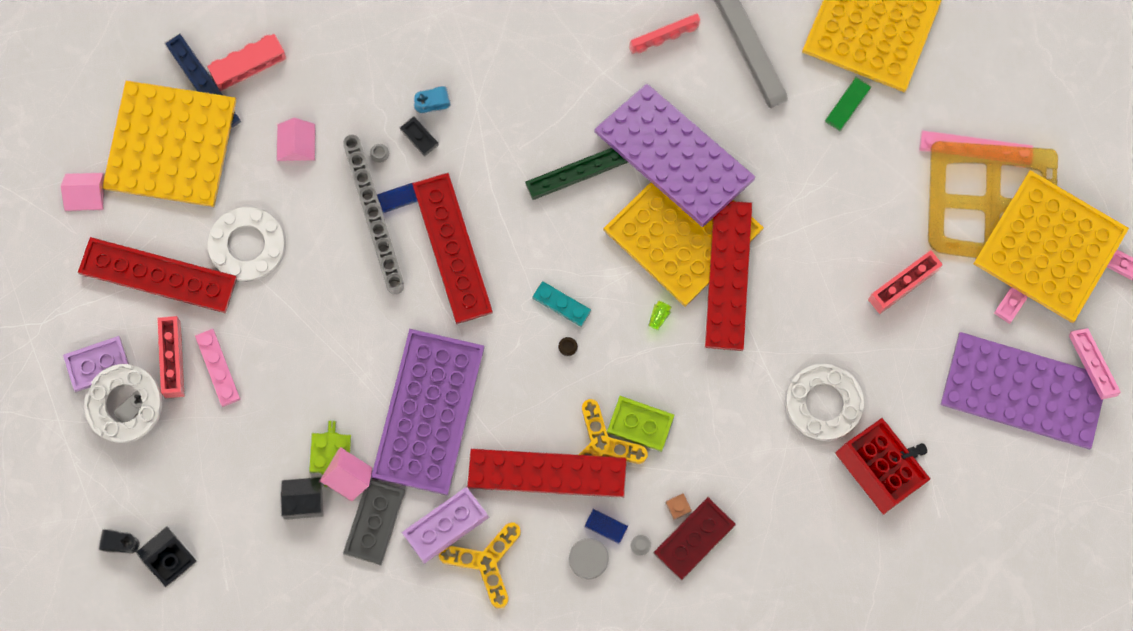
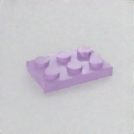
M119 336L63 355L75 392L90 388L93 379L103 370L118 364H129Z

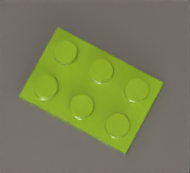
M619 396L607 433L662 452L675 415Z

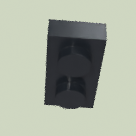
M414 116L400 127V131L424 157L439 145L435 138Z

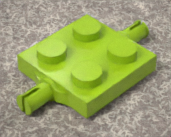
M328 421V432L312 433L309 473L323 475L340 447L350 453L351 435L335 433L336 421H333L332 428V421Z

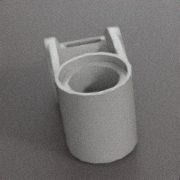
M135 391L115 410L114 415L122 423L129 422L138 415L142 406L139 401L141 398L140 393Z

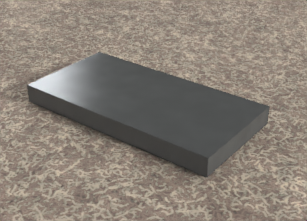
M370 479L369 487L363 491L343 552L344 555L382 565L405 489Z

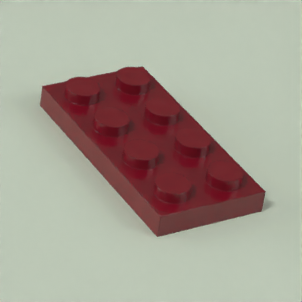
M707 497L653 554L682 581L736 526V523Z

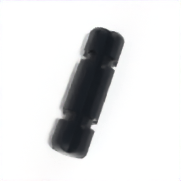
M924 443L916 445V448L914 446L908 448L909 453L907 454L901 451L900 453L903 454L901 459L909 456L917 458L919 454L920 456L927 454V447ZM897 457L893 458L892 461L897 462Z

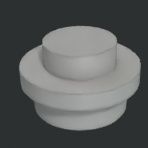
M376 144L371 148L370 156L373 161L381 163L387 160L389 150L383 144Z
M638 535L633 538L631 549L635 554L645 555L650 550L651 543L646 536Z

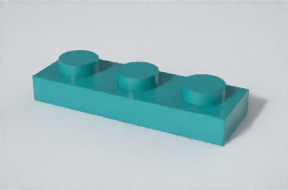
M544 281L541 282L532 296V299L582 327L591 313L590 308Z

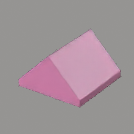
M292 118L277 124V161L315 160L314 123Z
M104 173L65 174L61 183L64 210H103L104 189L102 186Z
M340 447L320 482L348 500L353 501L369 487L372 467Z

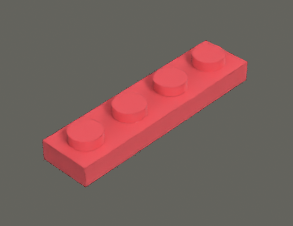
M696 13L630 40L629 48L632 54L636 52L642 53L650 46H659L665 40L670 38L676 39L687 31L688 33L693 32L699 27L700 17Z

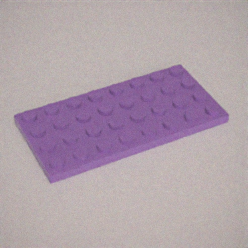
M648 84L644 85L595 128V133L702 227L755 180V176Z
M409 329L371 478L448 496L485 348L484 345Z
M960 332L940 405L1090 450L1093 445L1103 399L1101 400L1084 368Z

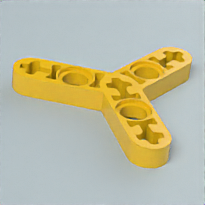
M587 399L583 402L582 414L590 443L579 455L627 458V462L642 464L646 461L648 452L645 447L608 437L597 401ZM588 404H591L592 407H596L593 409V418H591L590 411L585 410ZM599 422L601 429L598 432L592 431L590 428L591 423ZM604 434V436L600 437L602 443H606L603 450L600 447H596L598 445V438L595 437L593 439V436ZM617 445H622L625 447V453L618 455L615 453L614 448ZM629 447L632 448L631 452L637 453L638 450H641V454L644 455L640 459H636L634 454H630V458L626 456L629 452Z
M513 522L507 523L483 552L449 546L440 552L438 557L446 565L480 570L491 604L498 609L504 608L508 604V595L497 563L520 537V527ZM515 527V533L517 535H511L508 538V541L511 542L508 544L507 541L501 538L500 536L503 535L504 537H506L508 535L507 529H513ZM498 541L505 545V549L502 552H496L493 548V545ZM450 550V554L456 555V551H460L458 562H454V557H449L448 560H445L442 553ZM465 553L472 555L473 559L469 564L461 561V557ZM484 557L492 560L489 563L490 569L495 568L496 571H490L484 575L483 571H487L485 564L481 565ZM491 575H495L499 579L498 584L495 586H490L487 583V578ZM501 586L502 590L498 591L500 596H504L505 599H503V604L499 605L498 602H494L496 599L495 591L491 594L490 590H496Z

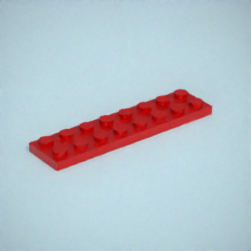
M449 173L412 183L456 324L493 314Z
M731 201L713 218L705 348L744 350L752 203Z
M92 237L89 238L78 270L80 275L225 314L237 278L235 275Z
M471 449L467 487L468 489L624 498L627 458Z

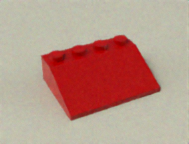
M881 418L846 442L835 454L884 515L927 483L930 477L913 456L901 459L903 454L900 452L903 451L904 454H907L909 451L885 420ZM897 457V462L892 461L893 458Z

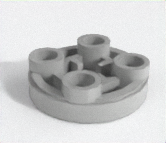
M591 538L578 541L572 547L569 554V563L573 572L577 576L586 579L600 576L607 568L609 561L606 547L598 540Z

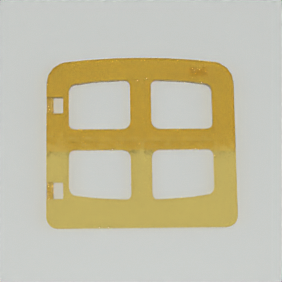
M936 141L933 143L930 157L928 242L931 248L938 253L977 258L1000 220V214L1006 210L1012 198L1003 197L1000 193L1001 166L1007 165L1038 170L1041 173V177L1045 179L1047 169H1052V179L1046 180L1057 185V152L1046 148ZM959 163L985 164V195L973 196L946 193V166ZM945 209H967L984 212V242L978 243L947 238L944 235Z

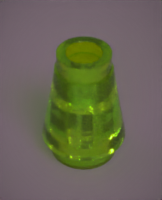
M658 300L657 304H654L648 326L659 330L671 314L670 310L672 307Z

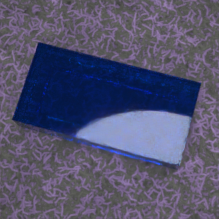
M412 183L377 194L383 213L418 202Z
M595 509L592 510L584 526L617 544H620L628 528L627 525Z

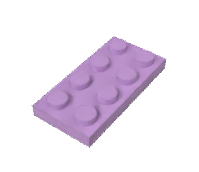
M465 487L408 527L402 534L425 564L483 523L489 516L469 489Z

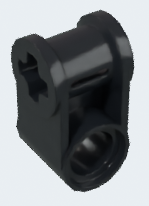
M103 529L98 550L133 554L139 549L140 542L132 534ZM132 541V544H129L128 546L125 545L126 542L128 543Z

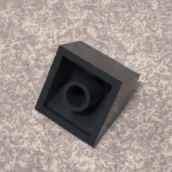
M321 477L282 480L281 516L284 520L324 517Z
M168 526L136 551L142 562L165 587L197 562Z

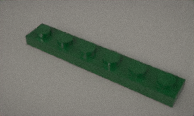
M609 148L525 181V185L532 200H535L629 162L613 148Z

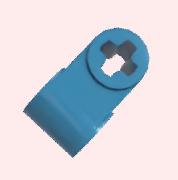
M444 86L420 91L414 96V108L418 113L444 110L451 106L447 88Z

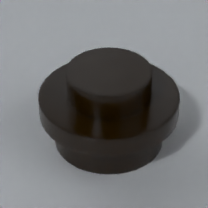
M571 337L561 339L558 345L560 353L564 356L574 355L578 348L577 342Z

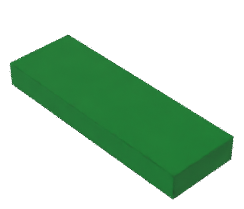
M855 77L825 122L841 131L867 95L871 86Z

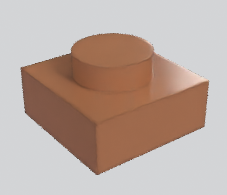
M684 493L665 502L673 520L692 512Z

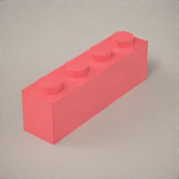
M275 34L262 37L256 43L247 44L239 51L229 53L227 57L221 60L213 61L207 67L215 84L222 91L285 60L286 56Z
M930 250L873 292L868 301L881 314L938 272L943 264Z
M177 316L160 317L157 319L161 394L164 398L185 397L181 321Z

